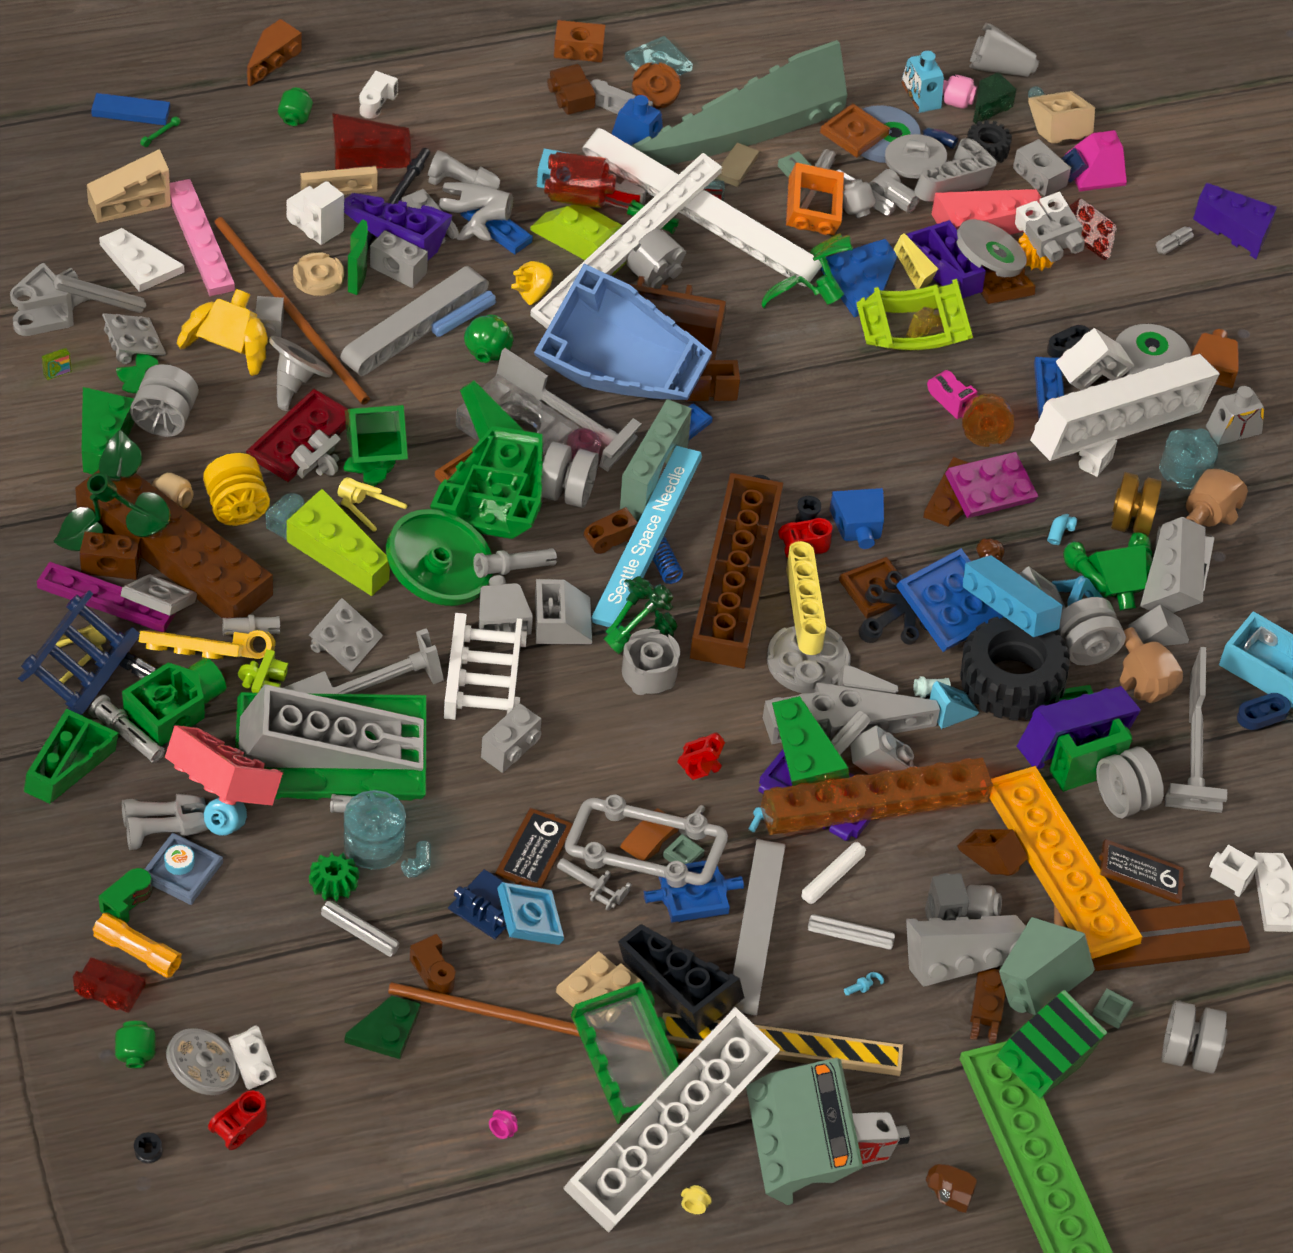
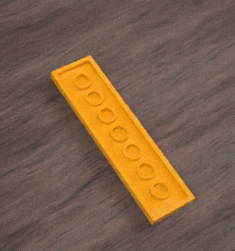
M1036 766L985 780L983 789L1007 828L1013 829L1028 856L1027 861L1068 928L1085 933L1091 958L1094 959L1141 944V933L1107 879L1100 875L1099 866Z

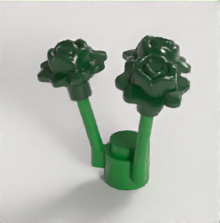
M641 576L634 577L632 580L625 579L624 583L627 584L630 594L626 598L627 603L614 623L606 630L608 635L603 638L606 643L619 655L624 650L625 643L630 640L631 634L629 632L649 612L653 613L654 611L656 617L655 625L648 629L660 630V634L667 637L669 634L674 638V632L678 627L676 620L669 612L662 614L659 610H656L657 608H665L668 611L673 609L670 603L673 600V594L670 590L661 584L654 587ZM639 599L649 600L645 604V608L625 628L622 625L618 628L632 605H636Z

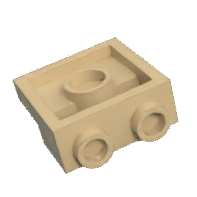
M597 952L557 985L556 993L574 1008L577 1003L641 982V980L622 963L615 966L603 954ZM629 1002L594 1014L588 1018L596 1028L601 1029L605 1024L613 1023L619 1017L621 1011L628 1005L632 1006V1004Z

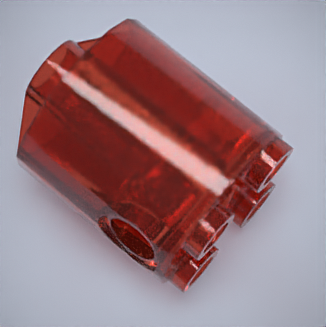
M556 152V154L549 155L548 169H551L550 179L545 180L544 193L548 194L551 202L602 208L606 195L614 194L616 174H609L608 158ZM571 175L567 181H564L566 176Z

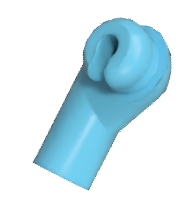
M1063 514L1055 518L1047 541L1054 545H1060L1065 529L1071 532L1075 530L1077 518L1070 517L1069 514Z

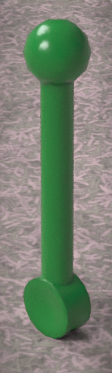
M173 117L170 123L149 137H143L140 144L148 147L151 141L173 126H179L180 118Z

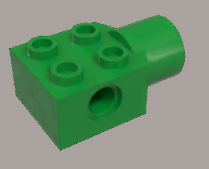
M202 658L188 668L168 662L122 691L123 709L127 712L128 717L159 746H162L170 741L175 725L192 727L205 719L204 704L225 692L226 682L218 667L208 658Z

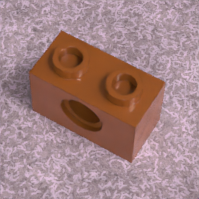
M557 20L554 58L602 62L605 25Z

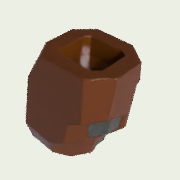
M937 1164L929 1169L926 1182L931 1192L936 1194L940 1203L966 1213L977 1184V1179L964 1170L950 1165Z

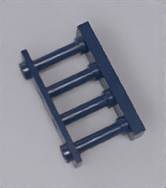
M90 590L81 597L76 594L66 606L69 611L36 655L31 654L23 662L21 667L24 671L18 677L23 682L32 674H35L66 701L65 704L68 706V710L79 715L85 712L140 636V633L133 627L125 633L121 631L117 633L89 609L86 603L93 595ZM78 614L110 641L109 644L112 648L109 652H102L71 625ZM63 634L95 660L94 664L98 667L94 672L86 671L56 645ZM48 654L81 681L80 684L83 687L79 692L71 691L41 665Z

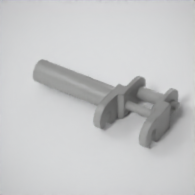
M564 858L557 865L558 869L595 889L590 893V901L594 902L597 899L604 903L607 911L614 908L616 904L619 905L632 884L627 882L625 887L614 892L605 887L611 875V872L608 870L605 872V876L602 875L600 878H597ZM602 891L612 895L610 900L601 895Z

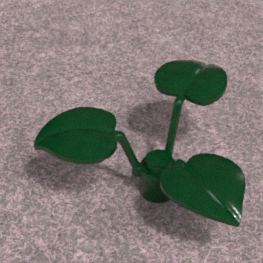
M121 430L115 433L103 451L99 462L100 473L92 475L87 482V488L92 493L90 499L93 501L95 512L90 508L80 507L73 510L65 518L59 534L54 540V543L61 548L80 551L85 531L104 534L103 527L98 523L102 518L98 500L108 502L116 498L132 509L126 517V525L128 530L135 536H152L165 529L169 524L171 517L170 509L165 500L159 495L151 492L142 493L138 496L134 505L117 493V487L113 482H119L121 477L129 478L139 470L143 459L140 448Z

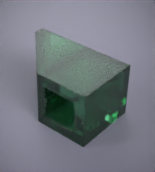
M999 72L979 82L973 116L975 124L979 121L989 120L1003 111H1008L1014 105L1017 89Z

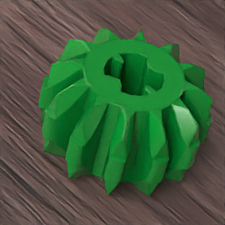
M331 851L329 857L320 855L318 862H312L309 883L310 886H313L314 894H322L324 901L329 897H333L337 903L339 896L348 899L351 891H356L358 887L359 870L355 867L354 859H346L344 852L339 856H335Z

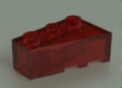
M332 113L335 170L376 166V169L407 168L411 161L409 128Z

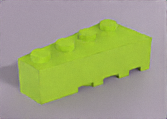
M323 489L287 520V542L370 596H373L389 581L390 566L386 554Z

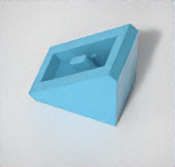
M939 681L933 684L930 700H937L940 712L937 723L941 729L972 718L979 713L964 691Z

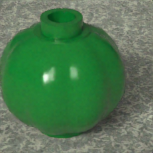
M496 315L475 318L466 328L464 334V342L469 352L478 361L487 363L490 360H500L502 350L506 348L510 351L514 341L513 334L507 323Z

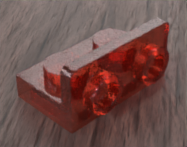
M92 957L82 972L76 971L73 975L74 991L81 997L95 999L104 1003L110 1009H120L127 1013L130 1012L146 986L145 978Z

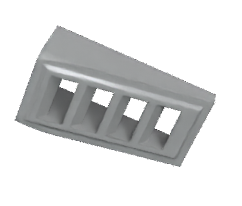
M846 664L842 666L838 674V686L891 694L898 692L897 685Z

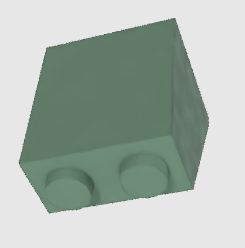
M1031 917L999 973L1010 1007L1020 1013L1027 1012L1036 1015L1063 990L1069 992L1089 977L1095 969L1085 933Z

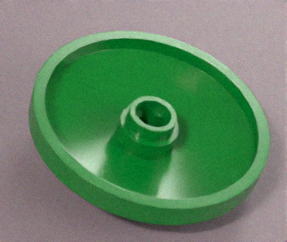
M433 509L410 512L397 521L388 536L386 556L395 577L411 593L428 602L444 606H458L470 603L480 596L481 587L488 586L489 579L493 575L487 574L486 577L479 578L474 570V557L477 553L491 554L484 538L468 522L448 512Z

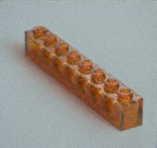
M966 758L957 762H939L924 767L912 766L897 771L886 770L877 774H859L850 778L828 779L817 783H800L797 786L783 788L773 787L769 790H764L760 808L769 835L988 802L993 783L983 758Z

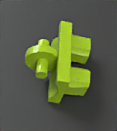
M267 649L259 668V664L252 661L250 665H242L238 672V677L243 681V687L250 688L252 684L251 691L258 693L264 684L280 687V684L270 682L269 680L272 678L285 681L288 663L276 660L275 651Z

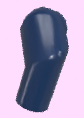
M926 128L923 131V135L932 137L952 149L958 142L957 137L944 130Z

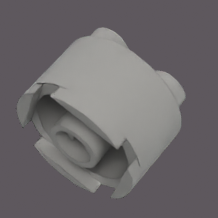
M654 229L638 241L641 246L637 251L632 249L627 258V266L638 277L644 276L645 283L649 287L659 289L669 277L674 279L681 273L682 267L680 264L686 255V251L666 232Z
M657 629L639 630L630 636V640L624 646L622 676L635 694H655L674 687L680 658V648L677 641L669 634L668 637L660 634V630Z

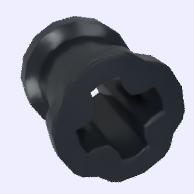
M814 496L801 497L797 503L799 513L796 514L795 522L819 518L817 515L822 507L820 500Z

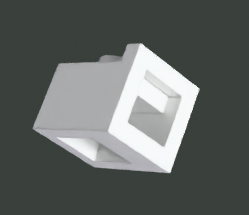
M1117 440L1080 451L1079 455L1082 458L1079 460V468L1098 477L1113 459Z
M1228 845L1222 854L1217 852L1209 865L1213 869L1210 877L1235 891L1234 895L1240 897L1253 879L1259 862Z

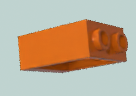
M796 163L789 175L786 226L795 227L799 230L805 229L819 232L823 235H835L842 222L844 172ZM801 187L833 194L832 214L800 208Z

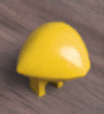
M536 261L527 262L518 271L513 272L516 284H512L511 288L519 291L521 297L528 305H533L549 289L553 279L552 269L544 263Z

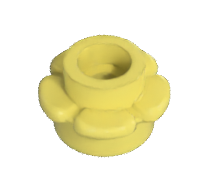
M695 1185L691 1186L690 1189L685 1188L681 1193L683 1197L682 1207L692 1214L704 1213L708 1204H711L712 1201L706 1189L701 1186Z

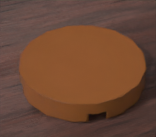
M653 62L640 66L635 72L632 81L634 95L646 96L649 101L653 102V107L656 109L665 108L673 104L680 92V78L676 71L667 64L660 62L659 64H652Z

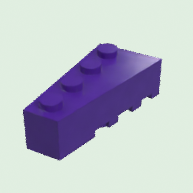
M1122 686L1112 689L1106 688L1089 695L1083 694L1070 700L1064 699L1047 706L1041 705L1032 713V718L1016 747L1032 767L1036 766L1037 769L1044 767V761L1053 759L1058 737L1069 734L1076 746L1095 741L1096 738L1109 736L1113 720L1119 718L1124 727L1130 729L1141 709Z

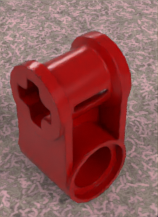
M816 518L783 525L779 529L778 535L784 541L785 555L788 557L791 544L799 541L810 544L814 549V554L827 552L831 547L832 524L827 519Z
M253 1090L243 1093L210 1120L208 1129L212 1133H217L226 1142L225 1146L229 1150L238 1148L248 1137L265 1125L267 1121L265 1097L260 1092ZM251 1108L259 1109L256 1112H247Z

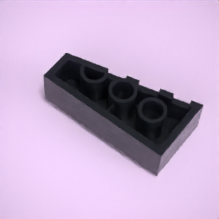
M642 924L618 941L623 961L698 1034L745 998L739 977L724 973L719 969V966L710 961L708 963L695 957L692 951L686 948L683 950L675 946L670 939Z

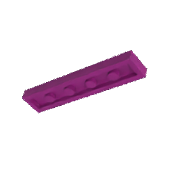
M52 562L48 563L37 580L38 589L69 600L76 594L81 597L90 590L93 595L86 603V606L165 633L176 615L174 613L169 616L121 596L122 587Z

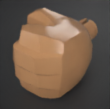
M1207 469L1190 492L1186 502V509L1189 513L1186 519L1208 527L1215 526L1220 522L1228 525L1234 524L1238 518L1235 508L1241 509L1248 492L1247 486L1238 476L1220 469Z
M1133 627L1124 630L1126 636L1124 645L1129 654L1123 661V672L1120 677L1121 686L1125 691L1135 688L1134 697L1138 700H1145L1148 703H1154L1170 696L1183 680V671L1174 656L1158 642L1144 644Z

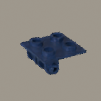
M484 869L468 887L463 888L459 886L454 892L456 899L448 907L450 911L494 940L507 928L497 890L498 886L503 882L502 880Z

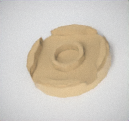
M326 253L304 255L293 267V281L297 288L304 293L314 296L328 295L334 293L342 286L344 282V266L336 257L335 259L330 258L329 254Z

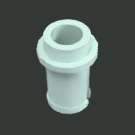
M921 676L919 679L914 680V694L925 699L926 696L931 695L932 686L936 681L951 686L949 678L926 679L924 676Z

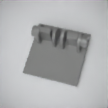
M103 313L102 316L105 320L104 331L109 337L112 349L116 351V358L119 362L128 364L134 353L166 355L150 318Z
M343 598L337 602L309 634L313 638L311 640V649L314 652L319 653L326 650L350 673L383 636Z

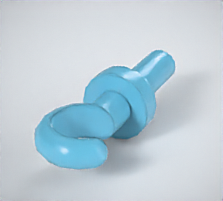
M770 794L764 795L767 798V805L762 804L760 808L757 807L753 811L755 817L749 826L750 831L755 832L760 821L767 818V811H770L773 806V798Z
M870 972L866 978H859L857 984L845 988L844 993L850 995L859 990L864 993L869 990V986L873 985L871 978H878L880 984L884 983V978L880 973Z

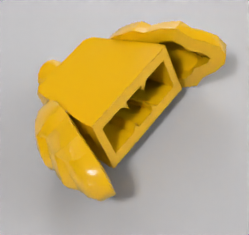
M236 289L231 303L217 299L215 302L204 303L191 312L190 318L182 325L181 333L178 336L177 345L180 350L187 348L193 342L202 338L246 355L250 375H258L266 359L268 336L263 323L257 318V314L245 309L250 294Z

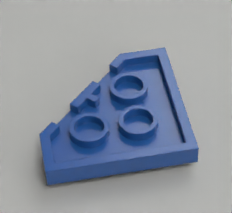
M886 239L826 257L832 275L844 293L841 300L853 317L859 316L856 304L863 297L866 300L875 292L874 288L876 287L883 291L886 289L890 274L897 261V254ZM821 267L820 270L825 275L823 267Z

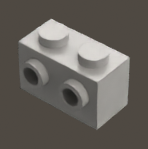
M519 703L482 737L481 758L504 773L528 749L538 742L541 737V718Z

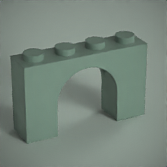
M668 399L622 475L620 510L627 507L637 522H639L658 483L664 462L668 463L676 446L688 449L692 408Z

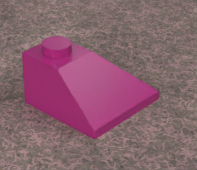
M1115 130L1092 133L1075 146L1089 166V168L1074 179L1080 192L1126 186L1124 151Z

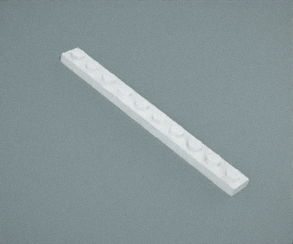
M702 153L530 310L531 317L545 328H548L584 263L611 275L627 260L632 249L638 250L641 246L638 241L644 235L654 229H661L722 173V167Z

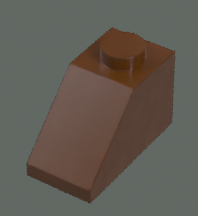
M975 829L957 845L963 854L993 875H1013L1019 871L1020 865L1028 859L1013 829Z

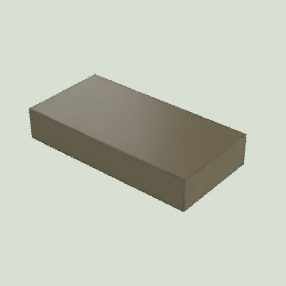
M736 143L721 165L722 173L715 179L738 187L758 159L759 151Z

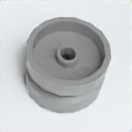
M1090 597L1079 600L1065 608L1061 613L1060 627L1057 629V632L1065 641L1071 662L1085 666L1097 664L1109 659L1124 645L1126 636L1119 620H1117L1110 601L1105 598Z
M1135 747L1124 751L1120 755L1114 754L1103 758L1098 762L1096 774L1099 791L1106 806L1116 817L1123 819L1136 814L1139 810L1145 811L1162 803L1164 791L1161 774L1156 762L1144 748Z

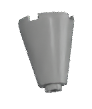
M990 23L984 25L982 30L986 31L984 37L979 36L970 59V62L973 63L969 65V68L1028 77L1030 73H1035L1039 60H1036L1037 55L994 25Z

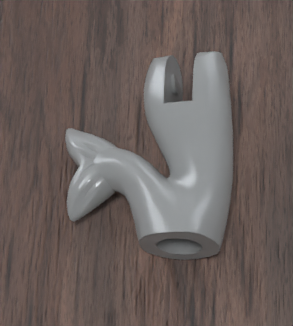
M444 183L442 189L444 192L461 196L460 200L441 198L439 203L441 209L452 213L480 209L463 227L457 240H467L476 235L481 240L490 241L492 237L485 223L491 220H508L510 218L513 207V195L511 193L471 183Z

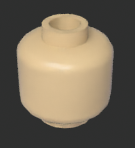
M164 473L152 483V486L183 509L187 508L193 499V490L190 482L174 473Z

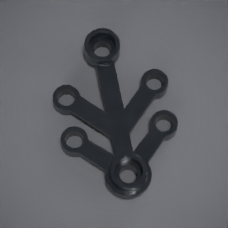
M891 571L885 578V585L892 590L898 589L896 587L898 583L892 582L890 578H895L898 583L904 578L898 571ZM877 584L870 585L865 592V597L869 602H883L896 606L877 619H866L858 631L860 638L867 643L876 642L882 635L883 628L904 614V629L900 637L905 644H914L919 637V631L915 627L916 613L902 594L883 591L882 587ZM871 591H875L878 596H873ZM920 621L921 627L924 630L928 631L923 625V623ZM869 626H872L876 631L871 630ZM906 632L911 633L913 638L908 637Z

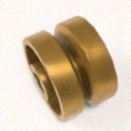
M1124 472L1121 486L1117 489L1112 511L1114 516L1111 529L1125 532L1129 527L1131 517H1135L1134 533L1142 532L1149 536L1162 481L1148 477L1144 481L1140 493L1137 492L1140 481L1138 475Z

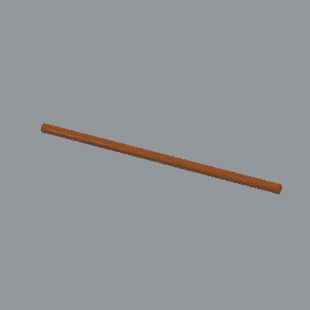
M217 218L215 225L271 294L274 297L284 298V310L362 405L367 404L370 397L224 218Z
M393 982L389 986L388 994L580 1037L575 1024L572 1022ZM594 1028L598 1041L652 1053L647 1039ZM675 1046L678 1057L681 1060H685L694 1051Z

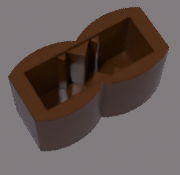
M579 64L550 71V78L547 80L549 91L555 94L559 108H563L566 114L595 108V91L591 83L586 79Z

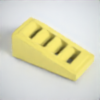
M902 234L894 251L916 289L924 288L932 282L938 268L906 234Z

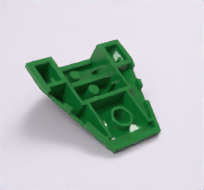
M492 426L472 448L473 453L466 461H461L456 466L457 471L449 480L444 479L439 485L430 505L431 509L453 514L468 522L481 534L513 539L532 528L540 510L542 499L543 434Z

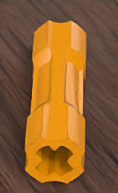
M108 912L103 913L94 925V937L112 947H118L166 978L172 977L182 962L181 953L130 928L126 922Z

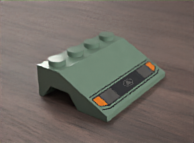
M837 1057L772 1072L747 1085L746 1090L765 1193L786 1205H790L793 1203V1192L811 1183H834L863 1168L841 1059Z

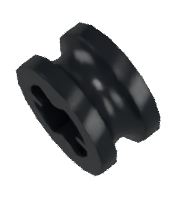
M146 1132L139 1135L134 1141L135 1156L142 1163H154L161 1158L163 1148L158 1135ZM152 1143L151 1153L144 1152L145 1144Z

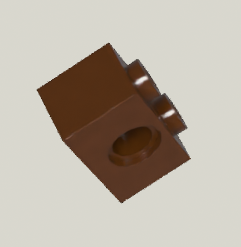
M84 532L80 549L81 573L137 580L141 563L139 537Z

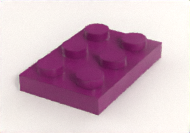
M1016 452L951 467L945 473L967 518L1035 502L1038 498V494Z

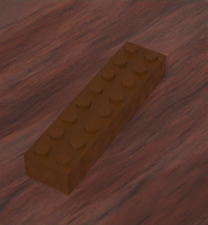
M135 473L129 478L121 477L119 482H113L117 487V493L134 505L138 496L145 492L155 493L165 500L170 509V522L165 529L152 536L139 537L141 558L177 585L196 592V599L221 618H246L273 596V575L138 474ZM88 477L75 487L77 508L86 507L95 512L93 501L90 499L92 493L87 488V482L90 478ZM116 498L108 502L98 500L102 516L98 523L105 531L112 535L138 537L132 534L126 525V517L132 509Z
M730 473L693 632L690 659L745 668L781 502L782 482Z

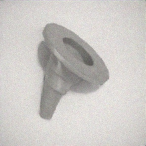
M278 336L270 337L269 342L280 353L277 366L278 408L287 411L293 395L297 393L303 383L306 384L314 374L331 377L333 373L328 365L302 347Z

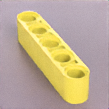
M799 541L790 546L786 571L799 650L807 655H816L823 649L826 622L814 549L810 544Z

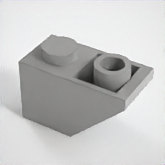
M877 725L858 735L850 744L853 764L870 775L911 774L914 772V754L912 749Z

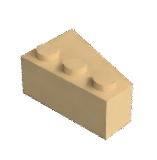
M160 149L87 184L88 203L97 223L171 206L169 169Z

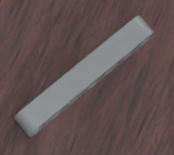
M463 267L349 343L341 353V361L360 376L368 374L429 333L432 329V323L486 292L489 281L471 267Z
M756 840L733 975L740 978L745 998L729 1011L736 1007L741 1013L757 1016L785 844Z

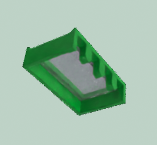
M642 981L577 1003L571 1013V1017L617 1124L628 1120L679 1066L677 1050L673 1044H669L665 1035L667 1033L665 1022L661 1016L657 1017L654 1010L655 1002L653 995L649 989H645Z

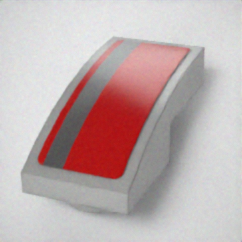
M602 173L594 177V197L624 209H628L629 206L632 207L630 205L632 200L645 205L646 190L626 179L619 184Z

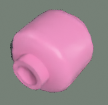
M953 74L948 81L944 80L942 95H944L945 104L962 109L967 108L969 104H973L977 92V86H974L973 79Z

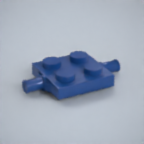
M706 861L687 863L685 865L688 871L701 874ZM717 866L712 879L704 885L687 883L683 887L674 888L667 883L666 878L659 877L661 889L644 891V900L646 904L663 901L668 909L671 923L729 914L730 908L726 896L727 891L743 889L744 883L742 876L725 879Z

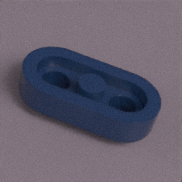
M1270 693L1246 701L1239 707L1237 721L1242 727L1249 730H1257L1283 721L1288 716L1291 707L1290 701L1279 693Z

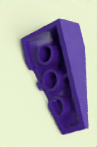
M352 193L344 199V213L358 224L363 219L367 221L368 231L377 238L384 231H387L428 251L427 261L438 252L452 221L451 214L431 206L422 205L421 209L407 207V202L399 201L398 204L385 203L381 197Z

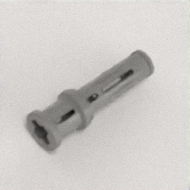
M554 548L510 554L503 550L490 555L477 553L474 557V570L479 578H484L487 574L494 573L506 575L510 570L554 566L557 561L551 559H556L557 554Z
M107 695L99 696L91 704L89 714L93 718H99L106 724V727L118 732L133 747L146 756L150 762L156 763L164 755V748L128 719L127 712L115 707Z

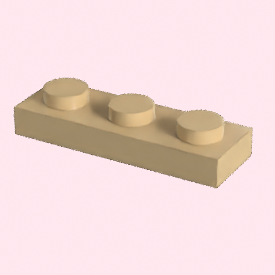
M376 166L301 173V191L308 186L314 189L327 181L343 194L377 192Z

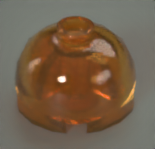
M983 393L973 397L967 403L962 414L964 433L971 442L982 447H990L989 444L998 443L1000 445L1004 443L1014 430V412L1010 403L1002 396L993 393Z

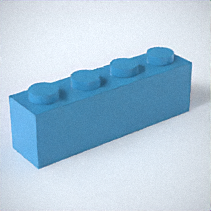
M992 555L965 563L963 588L1029 635L1037 637L1059 629L1063 605Z

